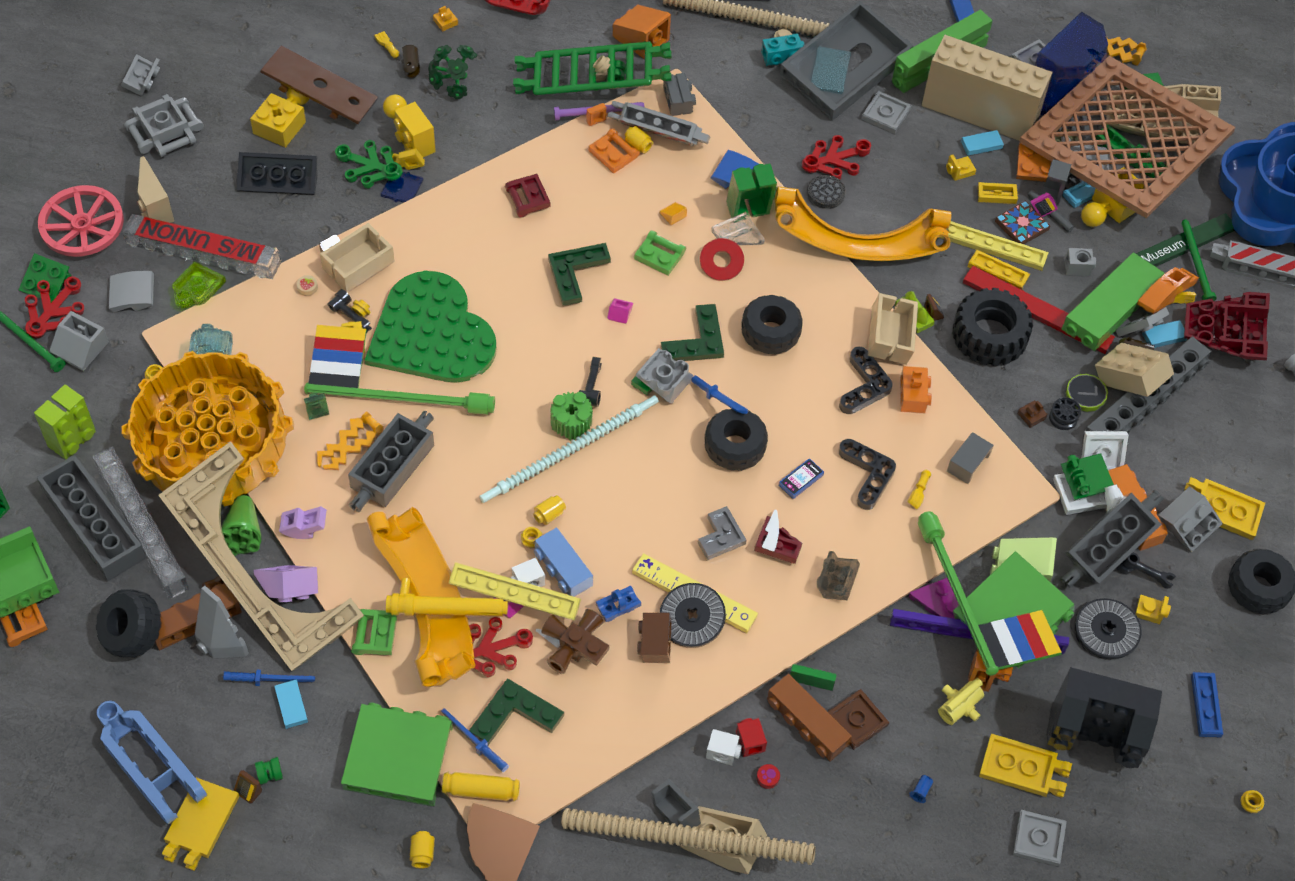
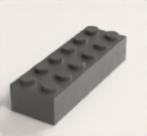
M75 455L37 476L42 491L107 581L146 558L142 545Z

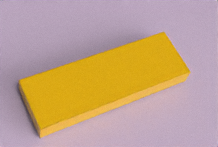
M979 250L975 251L967 266L969 268L975 266L1021 290L1030 276L1029 273Z

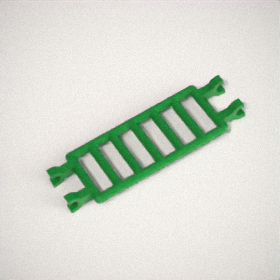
M651 42L538 51L535 53V57L529 58L515 56L514 62L517 64V72L524 71L526 68H534L533 80L513 79V86L516 87L515 93L522 94L525 91L533 90L534 95H548L649 86L652 80L658 79L672 81L670 65L662 66L660 69H652V57L672 58L670 42L652 47ZM634 50H645L644 79H633ZM626 51V80L615 81V52ZM608 53L610 66L607 69V82L596 83V71L593 65L597 60V54ZM589 54V83L577 84L578 55ZM571 56L570 85L559 86L560 57ZM543 58H553L551 87H540Z

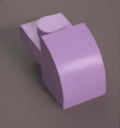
M320 506L307 511L296 508L283 512L279 532L296 539L313 538L314 532L324 529L327 510Z

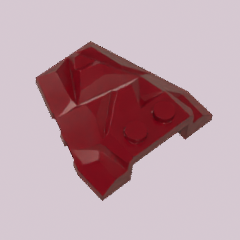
M1245 292L1241 297L1231 298V295L1224 296V300L1220 301L1207 299L1186 303L1184 338L1189 340L1193 336L1205 346L1244 359L1267 361V319L1270 293Z

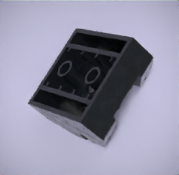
M1070 667L1051 706L1046 733L1047 745H1051L1058 750H1070L1074 744V739L1093 741L1104 747H1114L1115 763L1122 764L1126 768H1138L1143 757L1145 758L1150 749L1158 722L1162 691Z

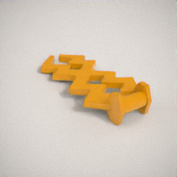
M1097 30L1081 36L1085 49L1089 47H1094V51L1106 49L1109 56L1119 55L1122 63L1131 61L1136 66L1141 62V58L1147 50L1146 43L1140 42L1137 44L1131 38L1123 41L1120 37L1108 39L1104 32L1098 34ZM1093 37V41L1087 42L1085 38ZM1117 43L1118 49L1114 50L1112 45ZM1129 45L1131 51L1136 49V53L1133 55L1131 52L1125 53L1123 47Z
M367 411L361 418L350 419L351 430H339V444H326L327 451H317L318 467L322 466L323 457H331L333 464L323 465V469L339 470V464L347 465V453H361V446L370 448L376 435L379 436L383 432L384 426L378 423ZM363 423L368 424L373 429V431L366 430L367 439H354L355 446L347 445V438H358V429L364 430ZM334 452H340V457H334Z

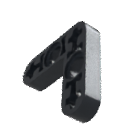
M864 347L852 349L850 362L866 383L841 397L839 408L845 414H853L888 396L892 390V380L873 357L868 356V350ZM872 368L877 373L870 375L865 370ZM869 392L871 397L863 398L860 393Z
M845 439L840 443L839 455L843 459L871 472L858 494L857 504L864 510L873 509L892 479L896 463L891 458L853 439ZM851 447L852 450H849V452L845 451V449ZM869 455L873 461L865 462L861 457ZM889 466L884 475H882L883 467ZM879 480L882 486L874 487L871 481ZM869 492H871L872 494L870 500H868L867 502L864 501V499L867 498Z

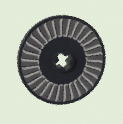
M686 583L674 588L664 598L660 607V613H670L672 619L671 641L683 647L696 648L709 644L719 636L726 621V610L720 595L711 587L700 583ZM697 611V618L695 619L694 617H692L691 619H689L688 612L693 613Z
M1101 598L1088 602L1081 608L1075 621L1076 634L1081 644L1089 652L1101 658L1119 659L1128 656L1136 649L1141 640L1142 629L1137 615L1127 605L1114 599ZM1106 625L1109 626V629H1112L1111 632H1108V629L1105 628Z

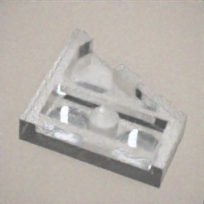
M746 212L712 226L711 231L716 239L726 238L738 245H763L765 242V238Z

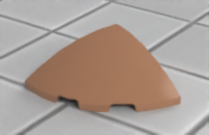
M473 803L467 821V833L470 845L469 851L475 866L479 867L486 881H517L540 826L514 815Z

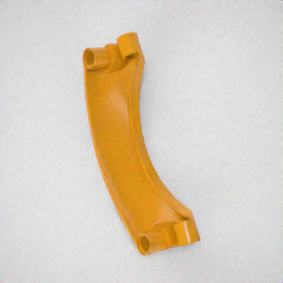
M777 186L775 194V219L779 226L799 239L828 252L860 260L891 261L934 254L947 250L950 246L949 232L946 228L948 229L950 226L951 211L929 208L915 220L896 230L880 234H855L838 229L819 218L806 204L798 189ZM784 214L790 215V220L787 223H781L780 219ZM940 236H943V243L941 245H936V239Z
M411 507L399 517L393 515L389 519H387L384 512H374L367 517L373 541L379 551L389 562L401 582L403 578L410 579L409 594H415V596L461 598L457 586L449 584L451 571L422 515L416 508ZM416 614L420 631V649L414 662L423 686H437L444 684L450 679L457 680L475 667L472 637L467 615Z

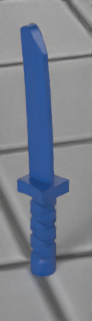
M696 375L692 377V383L706 392V398L714 397L737 412L748 413L747 408L719 392L716 384L711 386Z
M257 669L256 674L224 671L223 680L255 682V686H260V681L289 682L296 679L297 682L315 681V676L261 674V670Z
M445 708L441 710L476 745V753L479 756L481 754L486 756L502 772L509 768V765L488 747V742L485 739L479 741Z

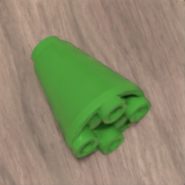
M245 495L238 496L221 525L226 543L234 556L257 552L262 541L252 498Z

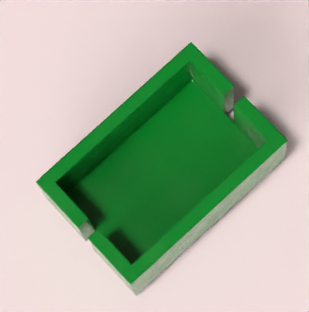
M757 164L753 169L741 167L732 171L726 200L732 221L750 217L745 199L748 201L753 217L770 214L777 186L771 164Z

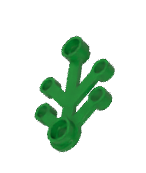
M368 140L364 143V148L369 154L370 159L352 153L350 147L346 144L339 145L335 149L338 160L342 162L352 161L363 165L362 167L349 169L345 172L348 182H355L360 175L375 170L380 171L371 176L365 175L361 178L364 188H371L374 182L385 178L396 180L403 173L401 165L393 161V152L390 146H383L380 149L386 165L379 162L376 153L377 147L373 140Z

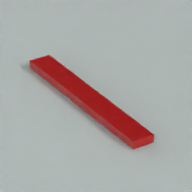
M975 266L971 267L963 279L964 284L978 291L984 288H988V290L999 288L1000 291H1010L1009 294H1015L1020 298L1021 302H1025L1028 306L1027 309L1031 311L1032 318L1072 337L1062 330L1066 316L1069 313ZM1110 335L1096 350L1106 354L1115 336ZM1076 336V337L1074 338V339H1076V340H1078V341L1081 342V338H1080V337Z

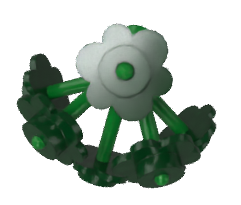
M448 45L440 46L435 50L433 60L429 63V82L435 90H439L443 86L442 79L452 78L455 80V84L447 87L448 96L461 99L463 96H467V87L459 85V79L467 78L465 71L468 70V65L465 63L466 58L473 60L477 57V54L473 52L474 50L470 46L459 45L457 52L460 53L462 59L450 60L447 54L451 52L452 48ZM445 59L448 62L449 68L440 67L439 62ZM440 71L447 72L448 74L442 75Z

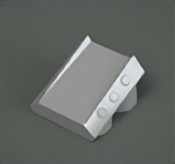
M658 348L636 373V377L667 402L673 404L678 395L690 384L693 374L689 372L687 362L683 360L675 361L672 359L671 353Z

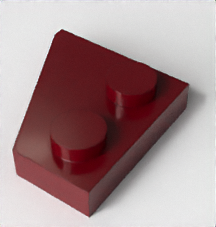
M767 516L754 551L796 564L803 543L796 537L791 536L785 528H779L775 551L762 547L768 535V531L765 529L771 518Z

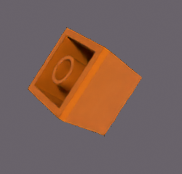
M636 5L633 9L628 10L620 19L615 20L612 26V37L622 44L651 42L652 47L661 46L670 39L671 14ZM634 50L637 55L645 59V50Z

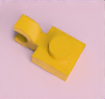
M417 149L399 152V155L395 153L392 156L394 162L401 165V167H405L407 170L423 167L425 164L424 158Z

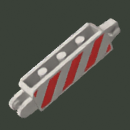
M612 101L611 105L614 108L622 109V113L618 115L614 112H609L607 117L620 121L624 125L630 127L637 126L643 131L690 146L697 145L698 142L709 143L710 136L702 133V128L693 122L625 102L623 104Z
M1231 240L1229 245L1213 244L1210 257L1223 261L1222 267L1225 271L1295 289L1294 256Z

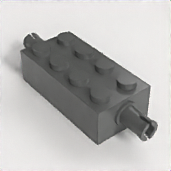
M423 411L415 422L397 413L348 474L350 488L358 492L349 503L351 509L361 512V509L369 499L384 507L389 504L434 447L433 432L426 429L434 420L431 413L427 414V411Z
M1153 490L1147 498L1140 502L1132 493H1129L1116 503L1064 552L1074 564L1060 578L1063 582L1069 580L1065 585L1071 588L1083 575L1087 576L1093 584L1102 582L1162 525L1151 511L1164 500L1163 496H1158L1160 493Z

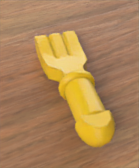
M385 31L374 35L377 42L384 46L393 58L399 57V51L390 42V38Z
M1181 292L1176 295L1174 302L1171 304L1194 302L1196 293Z
M927 469L921 472L916 488L912 491L907 501L915 509H918L924 499L923 491L926 489L928 479L931 477V472Z

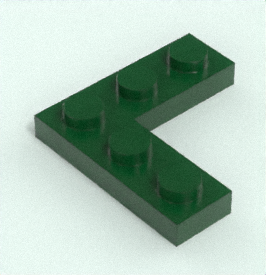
M606 243L548 254L549 264L562 305L582 302V295L574 270L611 263Z
M716 304L696 305L695 307L699 339L661 342V350L671 353L672 359L675 361L724 358Z
M507 678L469 731L479 741L485 739L489 746L507 719L515 711L550 733H553L564 717V711Z

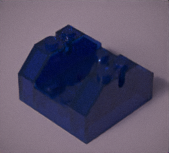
M1082 11L1038 53L1035 66L1052 72L1040 112L1042 116L1051 110L1085 77L1091 74L1099 62L1103 63L1107 57L1108 41L1104 25Z

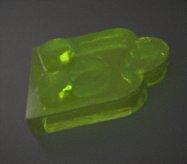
M194 261L172 285L176 305L179 308H188L192 305L206 303L227 282L225 276Z

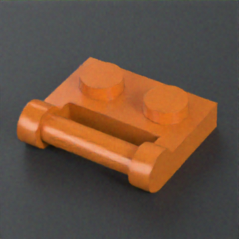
M614 128L589 145V152L613 174L635 160L640 154L636 148H632L625 142ZM614 141V142H615L617 145H619L627 154L624 156V155H623L617 148H615L610 142Z
M36 603L15 612L22 628L21 631H15L9 615L0 618L7 634V643L10 647L18 646L22 641L48 630Z

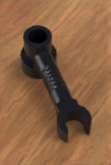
M340 289L327 305L333 312L341 310L354 322L361 321L362 328L366 329L367 333L372 329L369 326L371 323L347 306L352 299L345 290Z
M600 357L592 358L585 390H579V392L586 394V399H589L593 407H599L601 400V391L593 390L597 375L602 366Z
M1134 552L1117 566L1118 571L1122 574H1130L1133 570L1146 573L1157 579L1167 589L1173 586L1167 579L1173 580L1176 577L1173 573L1160 572L1140 562L1138 554Z

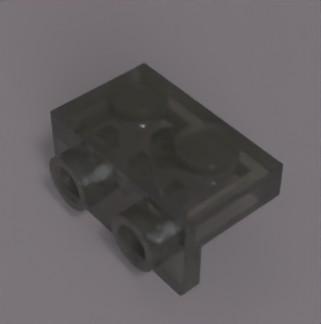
M829 551L827 558L823 562L821 576L817 579V588L823 598L848 600L860 566L858 559L837 558L834 551Z

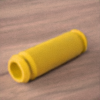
M449 771L444 773L442 792L444 794L450 793L452 796L502 801L513 799V802L518 800L520 781L517 778L512 780L510 777L460 772L449 774Z

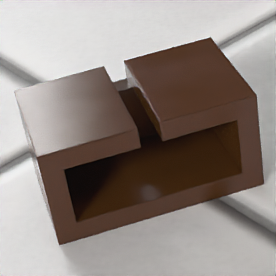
M643 613V620H639L638 624L639 634H642V639L637 644L638 655H641L643 663H670L671 642L669 640H671L672 632L670 613Z

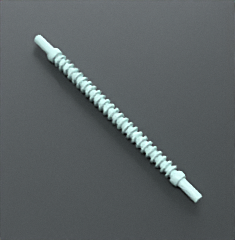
M654 395L640 404L630 406V409L627 408L625 412L622 411L621 415L616 414V418L611 417V421L606 420V424L601 423V427L597 425L596 429L592 428L591 432L587 431L586 435L582 434L581 438H576V441L571 440V444L569 442L566 443V447L563 445L561 449L557 448L556 452L552 451L551 455L547 454L546 458L542 457L541 461L536 460V464L531 463V467L526 466V470L521 469V473L516 472V475L512 474L511 478L507 477L506 481L501 480L497 483L496 487L480 495V500L482 503H485L499 494L509 492V488L514 489V485L519 486V482L524 483V479L529 480V477L533 478L534 474L538 475L539 471L543 472L545 470L544 468L549 469V465L554 466V462L559 463V459L564 460V456L569 457L570 453L574 454L575 450H580V447L583 449L590 442L594 443V439L599 440V436L604 437V433L609 434V430L614 431V428H619V425L623 426L624 422L628 423L629 419L633 420L634 417H639L644 410L659 402L658 398Z

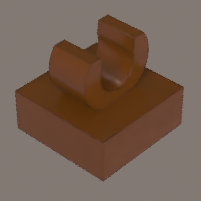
M1035 400L1020 408L1017 413L1030 428L1044 421L1048 416L1043 410L1042 404Z

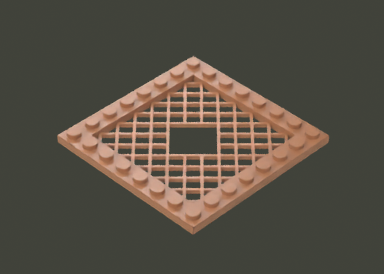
M1108 56L1020 137V143L1051 162L1054 159L1072 164L1069 171L1071 174L1144 218H1147L1234 133L1235 127L1113 57ZM1119 85L1120 90L1111 91L1110 86ZM1105 86L1107 87V91H1101ZM1125 94H1135L1136 99H1126ZM1108 95L1109 100L1100 101L1099 96ZM1112 95H1122L1123 100H1113ZM1094 96L1096 97V101H1090ZM1141 103H1150L1152 108H1142ZM1124 104L1125 109L1116 110L1115 105ZM1128 104H1137L1138 109H1129ZM1101 105H1111L1112 110H1102ZM1088 106H1098V111H1089ZM1157 112H1166L1167 117L1158 118ZM1140 113L1141 118L1131 119L1130 114ZM1144 113H1153L1154 118H1145ZM1113 114L1114 120L1104 119V115ZM1117 114H1126L1127 119H1118ZM1090 115H1100L1101 120L1091 121ZM1077 116H1087L1088 121H1078ZM1072 117L1074 118V121H1072V122H1067V121H1069ZM1173 121H1182L1183 126L1174 127ZM1155 122L1156 128H1147L1146 123ZM1159 122H1169L1170 127H1160ZM1142 123L1148 148L1112 149L1106 124ZM1089 125L1090 131H1080L1079 126ZM1093 125H1102L1103 130H1094ZM1066 126H1075L1076 131L1067 132ZM1062 127L1063 132H1057ZM1198 130L1199 135L1190 136L1189 131ZM1171 131L1172 137H1163L1162 132ZM1175 131H1185L1186 136H1176ZM1148 132H1158L1159 137L1150 138ZM1082 135H1091L1092 140L1082 141ZM1095 135H1104L1105 140H1096ZM1064 136L1065 142H1057L1055 137ZM1068 136H1078L1079 141H1069ZM1174 141L1175 147H1166L1165 142ZM1178 141H1187L1188 146H1179ZM1151 142H1160L1161 147L1152 148ZM1107 144L1108 150H1098L1097 145ZM1084 145H1093L1094 150L1085 151ZM1070 146H1080L1081 151H1072ZM1176 151L1178 157H1168L1167 152ZM1153 152H1163L1164 157L1155 158ZM1126 153H1136L1137 158L1128 159ZM1140 153H1150L1151 158H1141ZM1109 154L1110 160H1100L1099 155ZM1113 154H1123L1124 159H1114ZM1086 155H1096V160L1089 161ZM1152 162L1153 168H1143L1142 163ZM1156 162H1166L1167 167L1157 168ZM1129 163H1138L1140 169H1130ZM1111 164L1112 170H1104L1102 165ZM1115 164H1125L1126 169L1116 170ZM1141 173L1142 179H1132L1131 174ZM1145 173H1155L1156 178H1146ZM1118 174H1127L1128 179L1121 180L1118 178ZM1143 183L1144 189H1136L1134 184Z

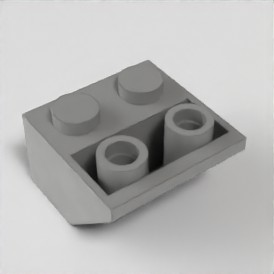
M70 311L57 326L49 352L53 356L60 357L66 363L84 371L109 341L103 327Z
M1188 487L1158 515L1167 529L1191 552L1223 524L1206 497L1191 487Z

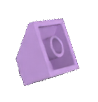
M284 565L254 570L255 577L269 598H278L279 602H290L292 597L308 599L310 594L318 593L317 567Z

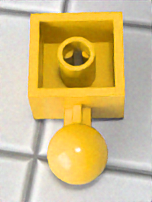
M290 88L286 92L287 99L271 93L250 118L253 134L285 148L306 123L304 107L302 105L309 101V98Z
M400 95L388 96L383 103V110L389 118L394 119L397 129L395 136L399 142L404 144L405 151L417 149L423 158L435 153L434 127L416 102L407 105L406 100Z
M1118 174V178L1121 180L1128 179V175ZM1131 174L1132 179H1138L1133 174ZM1134 184V187L1136 189H1144V184ZM1095 188L1092 197L1094 202L1084 206L1081 218L1087 226L1097 227L1105 221L1106 213L1118 223H1121L1135 212Z

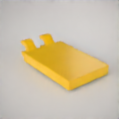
M1190 477L1184 491L1191 487L1204 495L1222 521L1221 528L1250 540L1255 538L1265 502L1209 479H1205L1202 483Z
M991 734L979 777L1047 797L1049 791L1053 795L1063 798L1067 783L1052 780V774L1055 771L1060 776L1068 778L1072 763L1058 760V753Z
M197 777V781L201 784L207 796L197 803L189 793L187 794L177 813L178 818L172 822L164 838L165 843H168V845L165 846L162 855L165 856L164 860L173 863L180 848L189 851L183 863L186 864L185 868L195 871L201 856L209 858L240 797L238 792Z

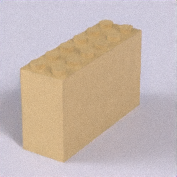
M944 35L931 62L922 106L991 131L997 130L999 134L1020 141V137L1038 121L1052 72Z

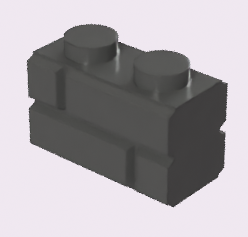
M685 73L671 74L672 81H663V89L670 114L672 116L691 114L693 112V105H696L695 94H691V80H687Z

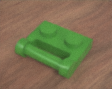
M651 230L634 254V259L669 276L684 255L686 246L677 245ZM653 242H655L669 250L674 251L675 254L672 255L652 244Z
M360 609L364 617L358 621L356 639L352 645L351 652L355 655H392L397 615L386 613L384 610ZM373 620L370 644H364L367 621Z

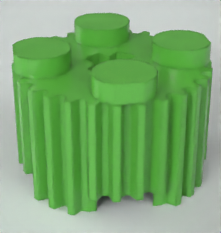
M567 392V394L563 393V395L555 396L550 408L552 430L556 431L557 434H561V436L564 435L569 441L571 439L576 440L577 437H581L584 432L586 433L590 430L593 410L591 402H589V399H586V394L582 392L575 394L572 392L570 394Z

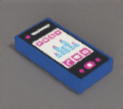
M809 458L779 482V486L794 499L824 475V471Z

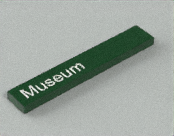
M1226 213L1191 228L1197 248L1235 231L1232 220ZM1182 232L1136 254L1157 267L1190 252L1185 234Z

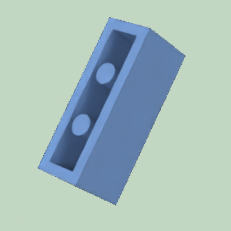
M557 527L535 540V556L539 561L543 560L546 564L547 572L551 577L557 579L558 586L563 593L575 597L593 586L592 573Z

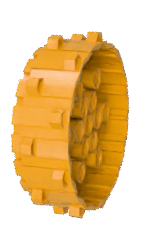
M194 351L186 352L183 358L166 365L152 378L143 379L138 384L141 391L134 399L128 423L121 426L122 435L125 439L131 440V446L137 456L132 462L136 473L140 474L146 481L151 480L162 492L230 441L244 460L234 472L226 487L222 499L224 507L232 505L234 499L238 496L249 493L267 477H275L279 472L276 464L283 455L287 433L294 430V422L292 417L283 415L284 411L279 398L284 394V390L280 382H274L270 377H266L260 368L249 363L247 354L239 352L236 355H227L218 352H208L207 354L197 355Z

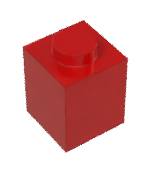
M747 718L737 723L736 735L739 736V745H742L743 757L765 752L767 741L759 718L754 720Z

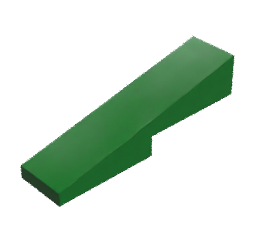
M1106 124L1112 149L1144 148L1140 144L1135 147L1110 125ZM1104 135L1095 136L1096 140H1105ZM1107 144L1097 145L1099 147L1107 148ZM1149 152L1140 153L1141 158H1151ZM1126 153L1128 159L1137 158L1136 153ZM1113 154L1118 159H1124L1123 154ZM1152 162L1142 163L1143 168H1153ZM1156 162L1157 168L1167 167L1162 162ZM1129 163L1133 168L1140 169L1138 163ZM1145 173L1150 178H1156L1155 173Z

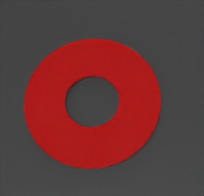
M718 238L711 240L703 247L700 254V265L709 277L720 281L730 280L741 272L744 266V254L740 246L734 241ZM722 251L728 253L731 258L730 264L726 267L717 266L713 260L716 253Z

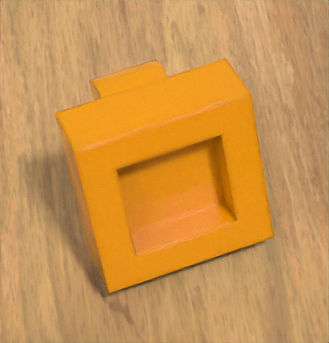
M446 6L439 8V12L433 15L434 22L442 32L458 25V19L449 8L446 9Z

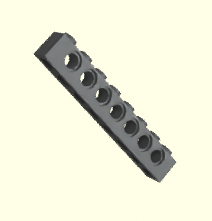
M1192 336L1169 356L1174 375L1148 397L1127 392L1087 426L1086 431H1126L1129 434L1131 427L1140 425L1146 414L1151 415L1157 409L1160 402L1165 403L1173 391L1177 392L1181 389L1184 381H1190L1196 375L1199 368L1203 370L1210 361L1208 357L1211 351Z

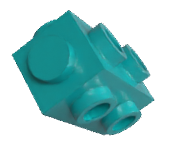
M798 34L764 39L762 41L761 53L766 66L783 63L802 48L804 42L800 40Z

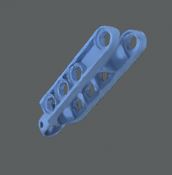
M105 701L98 707L97 716L104 726L100 739L105 749L167 825L178 818L177 814L172 812L160 793L170 784L178 780L197 803L207 796L201 784L140 711L129 710L124 712L114 701ZM130 731H137L168 768L166 772L152 782L148 777L145 778L135 761L132 763L124 748L118 745L119 739Z

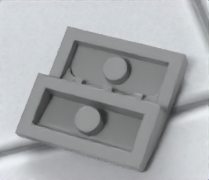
M131 271L110 276L109 309L114 313L130 307L138 311L153 306L154 273L152 271Z

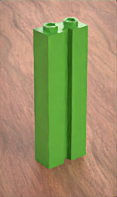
M980 9L900 54L896 58L892 83L896 88L905 93L928 80L932 59L944 35L984 48L989 37L986 33L990 31L993 20Z
M1133 252L1066 316L1062 330L1074 338L1076 336L1080 337L1083 345L1095 351L1140 307L1137 304L1138 300L1165 273Z

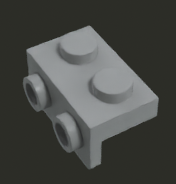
M136 54L121 86L142 96L145 90L149 91L153 83L150 79L152 76L156 77L160 69L157 66L159 59L156 58L155 62L152 63Z

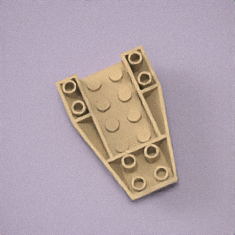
M1188 84L1164 86L1218 117L1221 103V87ZM1125 94L1126 99H1136L1135 94ZM1112 95L1113 100H1123L1122 95ZM1141 103L1142 108H1152L1150 103ZM1124 104L1115 105L1116 110L1125 109ZM1128 104L1129 109H1138L1137 104ZM1106 105V110H1112L1111 105ZM1157 112L1158 118L1167 117L1166 112ZM1140 113L1130 114L1131 119L1141 118ZM1144 113L1145 118H1154L1153 113ZM1113 114L1106 115V120H1114ZM1117 114L1118 119H1127L1126 114ZM1173 121L1174 127L1183 126L1182 121ZM1155 122L1146 123L1147 128H1156ZM1159 122L1160 127H1170L1169 122ZM1142 123L1108 124L1119 130L1145 137ZM1198 130L1189 131L1190 136L1199 135ZM1171 131L1162 132L1163 137H1172ZM1175 131L1176 136H1186L1185 131ZM1148 132L1150 138L1159 137L1158 132ZM1178 141V143L1188 144L1187 141Z

